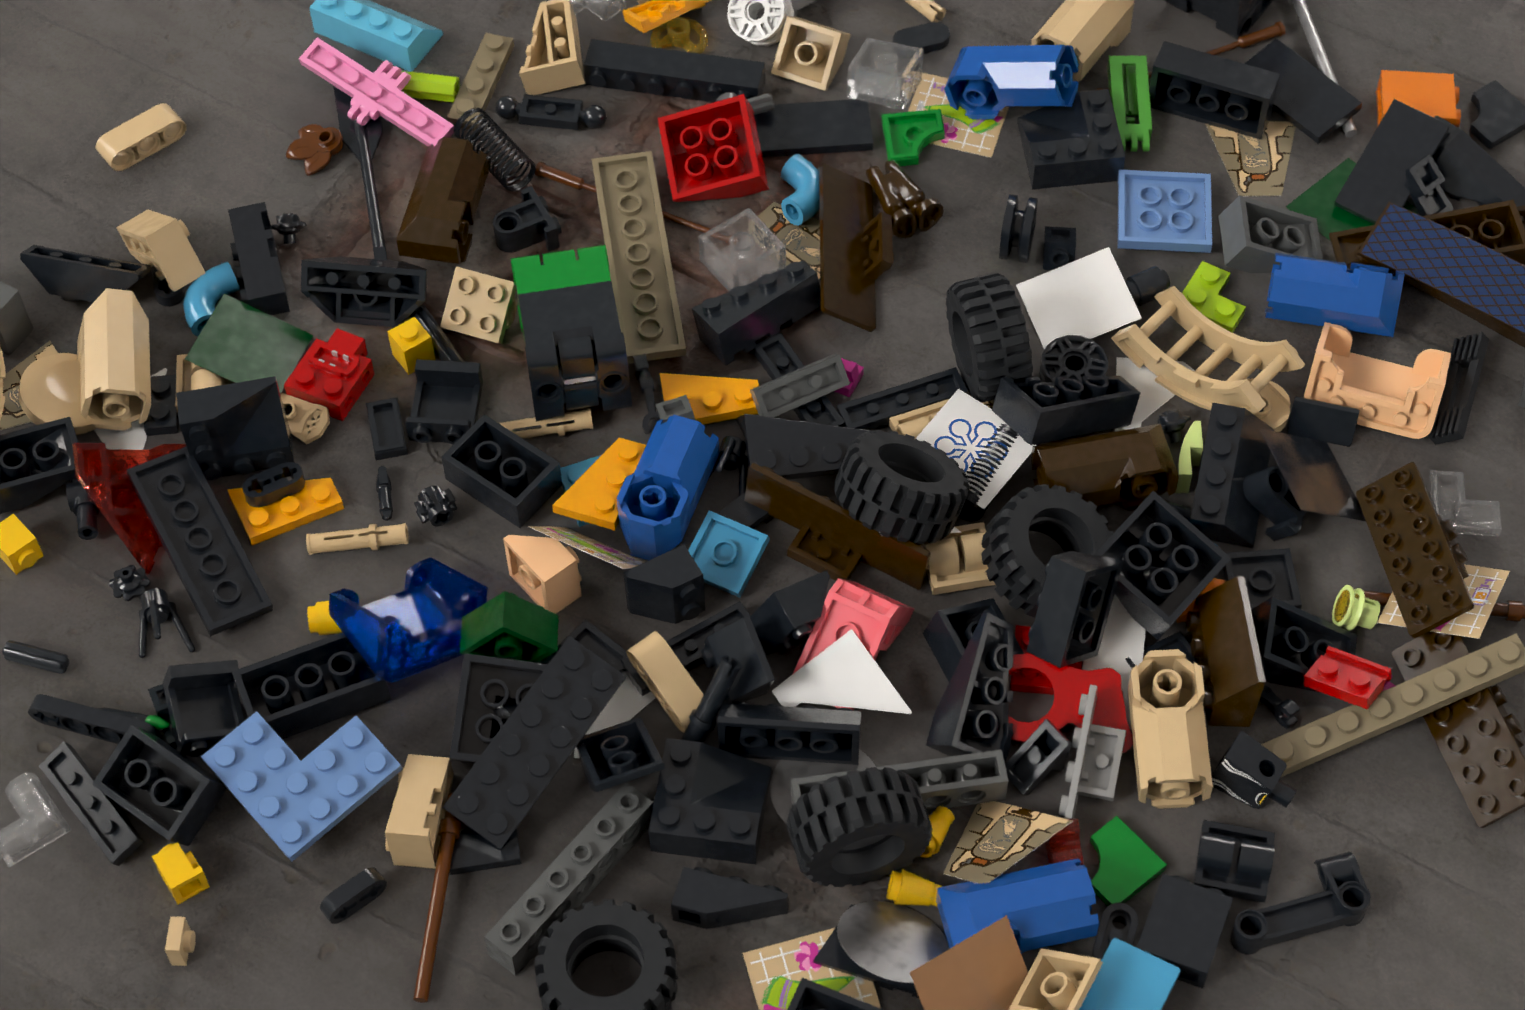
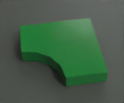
M941 109L882 114L881 121L887 160H894L899 166L919 165V155L924 147L933 141L945 139Z
M1115 816L1090 838V843L1098 854L1100 864L1097 874L1091 880L1094 893L1107 906L1114 903L1125 904L1166 870L1167 864L1118 816Z

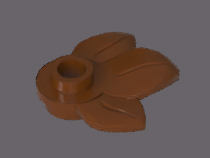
M318 124L304 126L298 130L300 138L294 140L289 145L286 157L291 160H305V172L308 176L325 168L329 164L331 156L340 152L343 147V136L334 127L323 128Z

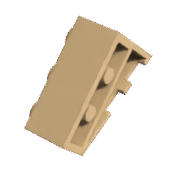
M570 0L540 2L532 28V41L530 45H527L526 61L524 66H521L519 72L526 93L529 95H539L585 84L577 19Z
M146 210L116 227L130 254L141 264L151 265V267L154 265L158 270L155 273L156 277L160 280L166 278L169 288L173 292L206 273L187 239L190 233L181 220Z
M408 754L405 766L402 767L403 770L398 775V790L385 830L386 851H390L394 865L436 869L441 840L438 831L440 820L445 817L443 806L447 802L448 794L451 791L454 775L449 757Z

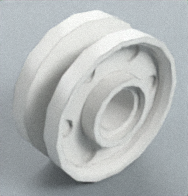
M730 0L727 17L730 27L737 36L756 46H769L780 41L787 16L793 17L794 10L791 0ZM764 7L763 16L757 19L758 11Z

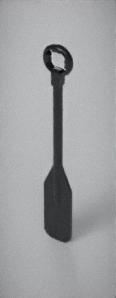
M333 85L343 142L361 165L374 259L389 260L387 259L372 163L383 133L381 117L379 116L376 120L370 119L364 126L356 122L357 119H350L347 114L352 107L350 104L352 97Z

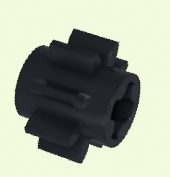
M435 485L423 489L418 495L419 501L414 503L417 508L416 513L421 522L424 524L430 520L431 524L436 527L450 522L454 516L453 511L457 510L456 499L451 490L448 488L442 492L441 488Z

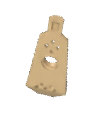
M281 393L284 408L292 406V412L286 415L291 434L306 445L322 437L330 424L329 409L316 403L313 404Z

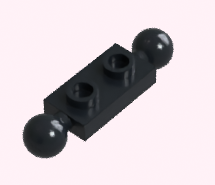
M524 94L522 103H518L514 97L506 95L500 97L495 105V110L499 117L512 119L518 115L519 124L578 130L579 123L582 121L588 127L598 129L605 124L607 119L606 112L601 106L591 105L583 110V100Z

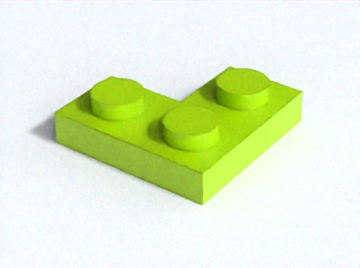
M1202 261L1182 294L1200 313L1220 327L1233 333L1245 314L1246 306L1220 296L1229 282L1231 273Z

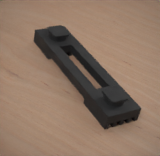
M1480 332L1479 336L1476 333L1473 334V337L1467 335V338L1463 336L1460 340L1458 338L1454 339L1449 363L1451 367L1440 408L1437 411L1433 428L1429 434V438L1435 445L1464 439L1489 339L1483 332ZM1464 368H1468L1459 406L1454 407V410H1452L1462 371Z

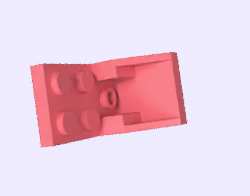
M838 578L827 594L821 617L812 628L813 631L809 635L793 674L850 630L855 632L870 655L876 660L879 651H887L909 622L914 608L855 581ZM834 706L836 708H848L854 710V708Z

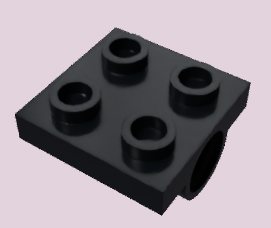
M1203 820L1193 884L1206 889L1216 888L1224 892L1226 896L1265 903L1274 858L1275 845L1273 844L1275 833Z

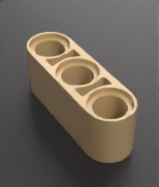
M161 103L103 134L96 143V150L113 170L123 171L179 140L185 134L186 124L168 104Z
M654 631L629 648L626 653L630 662L672 722L681 732L685 733L690 723L689 715L692 710L697 709L704 694L665 639L657 631Z

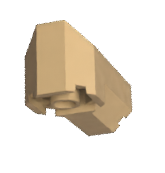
M1065 0L1031 40V45L1073 46L1079 63V71L1073 72V80L1081 81L1109 46H1119L1129 34L1134 0Z
M106 288L85 311L77 339V361L80 363L81 415L86 419L87 416L91 417L92 424L99 429L124 431L131 428V422L139 419V424L147 421L151 408L149 319L133 291Z
M1179 649L1149 651L1144 656L1143 661L1131 670L1128 686L1138 798L1140 802L1145 804L1146 798L1151 799L1152 806L1158 809L1189 807L1195 804L1194 797L1202 795V801L1209 799L1213 788L1203 707L1205 690L1202 667L1196 662L1192 664L1188 661L1186 655Z

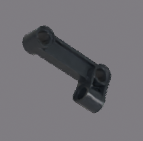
M1346 852L1314 862L1317 865L1319 879L1324 892L1258 910L1245 909L1236 916L1230 936L1234 949L1242 954H1254L1260 948L1343 925L1355 926L1364 919L1371 896L1360 873L1355 856L1351 852ZM1344 900L1353 901L1358 907H1351ZM1241 929H1252L1257 935H1247Z

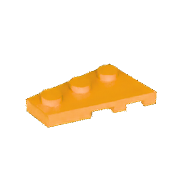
M651 0L622 12L626 23L646 33L690 10L704 7L705 3L711 0Z
M660 373L664 401L686 395L693 410L695 420L703 425L736 419L744 414H758L750 393L751 389L759 386L758 380Z
M619 437L552 505L553 513L615 531L619 523L618 493L625 478L634 474L646 445Z
M331 477L305 480V486L300 492L260 508L252 507L246 502L243 488L227 490L252 546L344 509L341 497ZM261 489L255 490L257 493L262 492Z

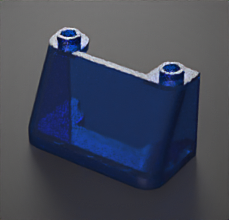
M430 557L417 562L408 569L405 590L360 606L358 594L349 588L330 593L329 615L374 673L385 681L392 683L462 656L463 654L460 653L462 617L487 602L488 587Z

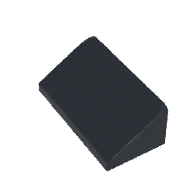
M1295 397L1287 434L1350 447L1360 410Z

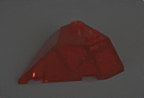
M105 443L72 444L76 478L141 568H144L146 574H149L155 562L153 559L158 548L163 545L127 477V469L184 448L186 444H161L149 450L106 449Z

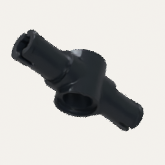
M82 451L87 470L73 478L72 483L66 484V494L69 508L77 516L79 537L84 540H91L98 536L97 515L100 512V507L106 506V499L102 480L95 474L93 454L89 451Z

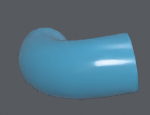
M796 154L788 159L781 171V178L796 190L793 194L782 200L781 209L791 224L799 226L812 218L820 210L819 171L802 155Z
M228 262L205 271L206 273L194 280L187 289L183 309L186 322L192 333L197 337L215 310L216 302L224 294L229 295L240 290L237 279Z

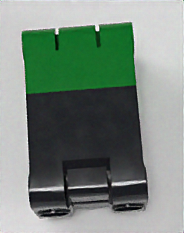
M606 245L578 248V260H576L574 249L542 254L543 265H541L539 254L510 258L514 285L517 289L519 303L517 307L521 332L524 335L536 422L565 417L563 406L565 403L567 410L599 406L598 397L601 398L603 411L632 407L625 339L620 328Z

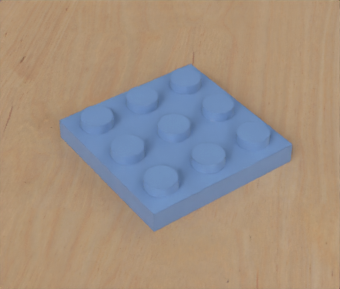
M1119 170L1117 248L1211 253V174Z

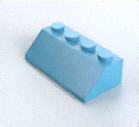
M315 0L309 7L315 33L380 60H388L392 65L407 71H413L443 35V31L369 0Z

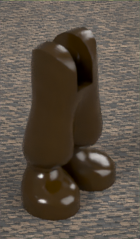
M889 160L885 163V175L877 166L866 170V176L877 194L883 211L892 216L893 235L899 238H909L915 234L917 226L922 232L927 231L943 216L944 208L942 204L934 198L926 199L923 190L909 178L894 160Z

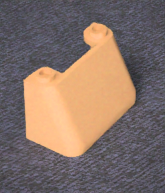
M1324 322L1304 398L1360 410L1357 425L1412 439L1424 438L1430 434L1445 388L1451 353L1436 349L1424 350L1418 354L1412 368L1350 352L1353 339L1351 333L1340 325Z

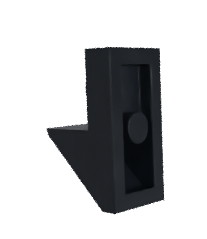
M1045 719L1005 764L1008 779L1022 794L1029 795L1051 770L1062 771L1064 769L1072 743L1049 719Z

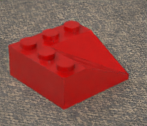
M744 94L657 118L674 202L740 198L769 190L753 108Z

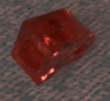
M1078 818L1068 819L1072 820V822L1045 841L1049 864L1079 858L1081 865H1083Z

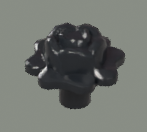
M283 213L281 216H276V224L271 225V228L283 235L284 244L296 243L295 234L306 226V222L300 221L297 214Z
M1179 409L1159 414L1157 420L1158 424H1161L1164 434L1169 436L1172 444L1183 440L1181 430L1185 427L1186 422L1191 420V417L1182 416Z
M129 565L114 572V579L109 581V586L113 589L115 598L123 597L125 601H130L135 597L141 596L151 582L146 577L144 568L136 569L134 565Z

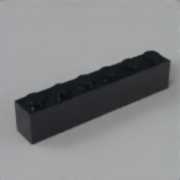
M591 39L584 61L585 85L713 103L716 102L720 95L728 92L738 95L744 94L747 99L761 96L765 86V62Z

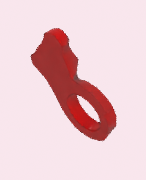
M1030 653L1013 656V668L1009 670V676L1021 670H1031L1040 673L1052 685L1054 701L1049 712L1039 720L1028 723L1017 721L1009 716V723H1013L1014 734L1012 740L1025 742L1045 719H1049L1058 730L1068 723L1082 728L1084 715L1078 714L1082 694H1088L1091 684L1097 686L1098 693L1092 724L1126 730L1123 753H1126L1131 748L1133 739L1126 718L1125 703L1121 690V675L1113 668L1090 671L1080 670L1071 666L1059 668Z

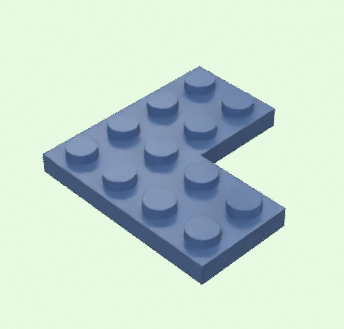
M256 711L201 756L208 767L291 862L403 770L401 764L357 716L353 717L304 759L300 760Z

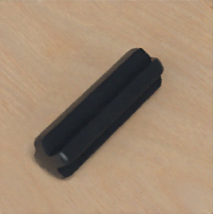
M13 640L7 641L2 650L6 660L59 674L65 673L69 666L70 660L66 654Z

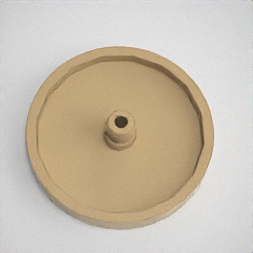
M49 354L35 360L25 369L21 376L18 396L23 412L33 423L40 425L70 417L76 435L84 434L97 428L92 424L91 417L87 416L86 419L81 415L80 363L77 361V354Z

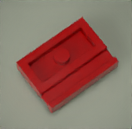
M1328 646L1325 655H1321L1304 675V686L1368 709L1384 689V684L1390 682L1392 669Z

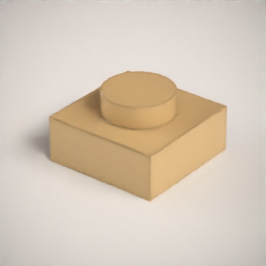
M170 917L165 952L172 966H186L188 953H193L195 948V932L191 931L185 917Z

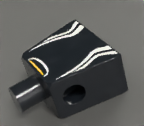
M1242 730L1212 774V784L1215 789L1254 809H1259L1268 797L1287 808L1297 792V789L1280 780L1287 767L1286 763Z

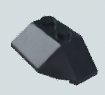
M32 245L20 253V260L49 294L61 296V299L65 301H90L91 305L106 288L128 290L151 271V265L53 249L40 245Z
M343 256L301 260V292L307 298L309 297L335 323L396 327L426 301L427 269L404 261Z

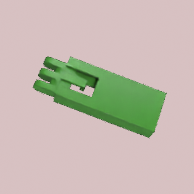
M1109 56L1107 66L1109 93L1124 152L1126 142H1130L1131 152H1137V141H1142V151H1149L1152 119L1147 57ZM1126 116H1139V124H1134L1135 118H1127L1126 121Z

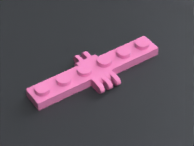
M318 37L299 58L301 65L352 97L350 102L352 107L348 111L347 116L352 120L357 119L356 122L361 126H364L370 119L376 120L381 116L426 146L431 144L435 146L439 139L442 137L450 138L454 133V125L401 91L410 81L411 76L406 72L401 73L402 70L397 66L392 68V63L388 60H385L372 73Z

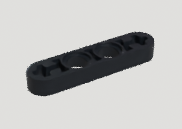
M43 694L35 696L28 710V714L42 724L119 744L131 725L148 730L157 737L159 736V731L147 722Z

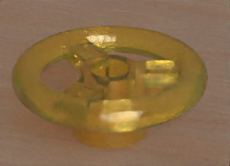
M676 17L653 29L650 44L651 47L655 48L682 47L688 52L702 54L708 44V34L706 29L696 20L687 17ZM690 28L694 29L699 35L698 45L690 40ZM667 29V35L659 39L661 33Z

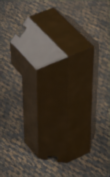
M442 137L438 140L437 145L433 146L431 144L427 147L396 238L399 256L455 264L466 262L473 234H469V225H474L476 210L489 173L487 154L481 150L479 154L472 150L474 145L468 140Z
M1161 424L1041 444L1032 448V470L1037 469V479H1033L1034 487L1043 484L1049 485L1050 489L1054 485L1066 487V492L1076 491L1083 495L1081 499L1087 503L1091 501L1096 506L1110 503L1118 505L1119 501L1124 509L1129 511L1136 510L1142 503V500L1147 498L1152 491H1155L1159 496L1168 492L1170 496L1177 489L1179 475Z

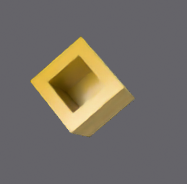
M415 317L387 331L392 355L408 375L415 372L417 359L435 360L431 336Z
M12 514L0 522V558L17 575L24 569L33 566L44 555L36 537Z

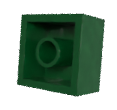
M504 591L462 617L460 653L463 655L465 653L538 663L557 651L559 615L546 610L540 605L528 602L514 593Z

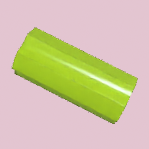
M403 70L401 72H406L411 76L410 81L401 90L411 98L454 102L460 90L459 77Z

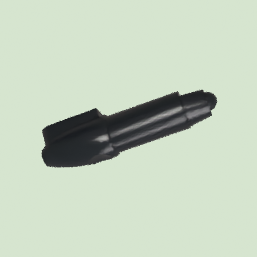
M380 466L376 478V491L378 493L382 519L388 521L392 519L393 512L392 486L386 467Z

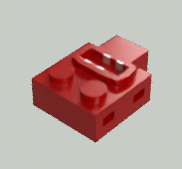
M338 328L328 342L316 338L285 382L286 394L327 407L330 417L344 421L375 375L372 360L366 357L368 352L365 339Z

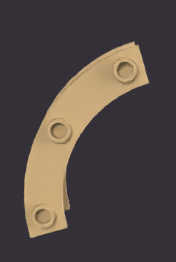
M1175 286L1161 291L1154 296L1162 307L1140 328L1133 324L1119 330L1111 338L1138 368L1144 365L1158 376L1155 378V382L1185 401L1210 411L1212 403L1246 408L1252 414L1258 413L1266 405L1259 392L1279 372L1294 371L1305 366L1297 350L1286 339L1277 342H1260L1229 332L1200 313ZM1171 316L1187 333L1164 353L1148 337ZM1199 340L1215 352L1195 371L1176 362L1180 356ZM1226 358L1242 364L1226 381L1208 377ZM1256 369L1262 370L1251 382L1247 380Z

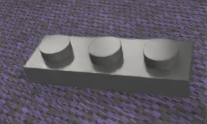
M835 353L751 389L750 393L759 416L776 417L845 387L850 382L840 354Z

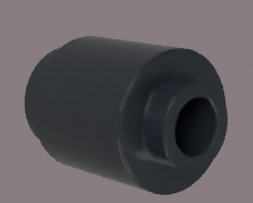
M1157 266L1128 277L1125 282L1135 304L1138 306L1155 300L1154 296L1168 289L1171 284L1167 272L1163 269L1160 270Z

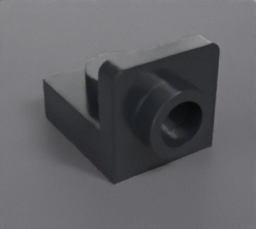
M1045 226L1043 269L1054 270L1075 261L1076 228Z

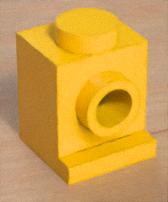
M178 842L164 846L159 853L152 856L162 879L177 905L210 887L204 871L199 866L192 852L189 851L184 854Z

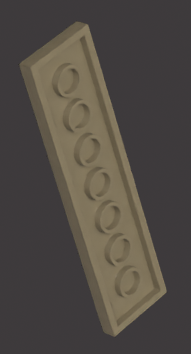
M652 151L592 159V168L604 244L608 254L610 277L620 328L625 339L628 363H634L633 356L646 354L647 361L686 356V346Z

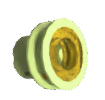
M1345 585L1338 593L1334 602L1332 622L1339 627L1343 626L1348 631L1353 630L1356 626L1372 629L1378 620L1380 603L1379 601L1366 598L1361 588L1353 589L1352 586Z

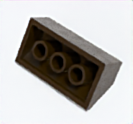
M1237 576L1198 596L1193 610L1188 611L1186 617L1187 631L1192 632L1193 637L1191 641V656L1196 658L1197 664L1202 667L1205 690L1203 707L1204 711H1206L1208 726L1250 727L1266 683L1245 577Z

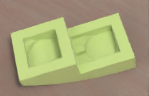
M1194 421L1183 440L1177 466L1179 479L1175 493H1189L1192 466H1200L1203 451L1201 421Z

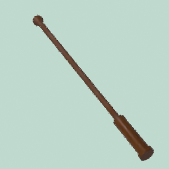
M1281 21L1276 22L1272 26L1241 36L1236 42L1205 53L1217 55L1237 47L1245 48L1276 36H1283L1286 33L1285 26ZM1152 72L1148 73V79H1150Z
M541 161L536 166L535 176L545 177L578 190L584 188L596 193V187L585 183L583 178L550 167ZM662 211L663 218L720 238L727 245H732L736 241L733 233L724 234Z

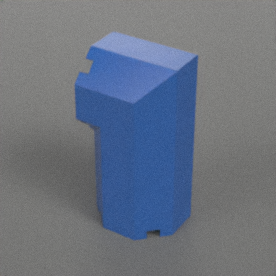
M1066 45L962 47L944 87V91L950 106L956 110L959 107L965 109V115L971 119H994L1004 107L1072 106L1078 91V81H1073V72L1079 71V63L1073 46Z
M1281 253L1275 254V262H1279L1280 265L1273 264L1267 296V301H1269L1268 307H1272V309L1266 308L1265 318L1323 326L1324 322L1340 325L1349 331L1393 337L1405 276L1402 271L1396 270L1395 276H1392L1393 274L1389 273V268L1351 263L1350 269H1347L1345 262Z
M678 415L670 416L665 423H663V419L657 421L634 474L625 478L617 496L619 524L632 556L651 560L674 549L682 542L719 456V438L713 433L711 437L704 433L706 427L701 422Z
M1079 858L1002 874L990 883L978 884L968 881L937 888L936 902L949 948L954 947L1006 915L1021 954L1033 949L1097 936L1099 927L1098 914H1090L1092 905L1096 904L1095 893L1087 868L1081 865Z

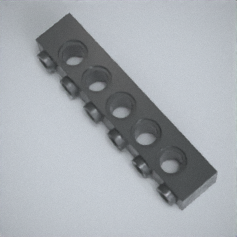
M1002 749L876 767L878 770H882L884 767L893 768L895 771L900 770L913 778L918 784L927 811L935 810L938 806L952 808L1006 800L1009 781ZM848 771L791 779L792 806L797 803L798 798L803 793H809L813 786L818 783L823 784L828 781V778L833 776L846 775Z
M625 782L487 933L484 938L488 955L517 976L538 952L541 938L545 936L549 938V926L556 920L560 923L564 921L563 913L569 909L574 908L576 910L649 829L654 805L653 801Z

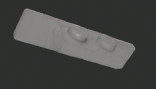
M1091 684L1088 694L1081 695L1078 714L1084 715L1082 728L1075 727L1072 748L1078 750L1075 762H1068L1065 782H1070L1071 786L1069 796L1062 795L1059 808V816L1072 820L1066 826L1068 828L1073 826L1078 795L1114 801L1126 737V730L1092 724L1098 693L1097 686Z

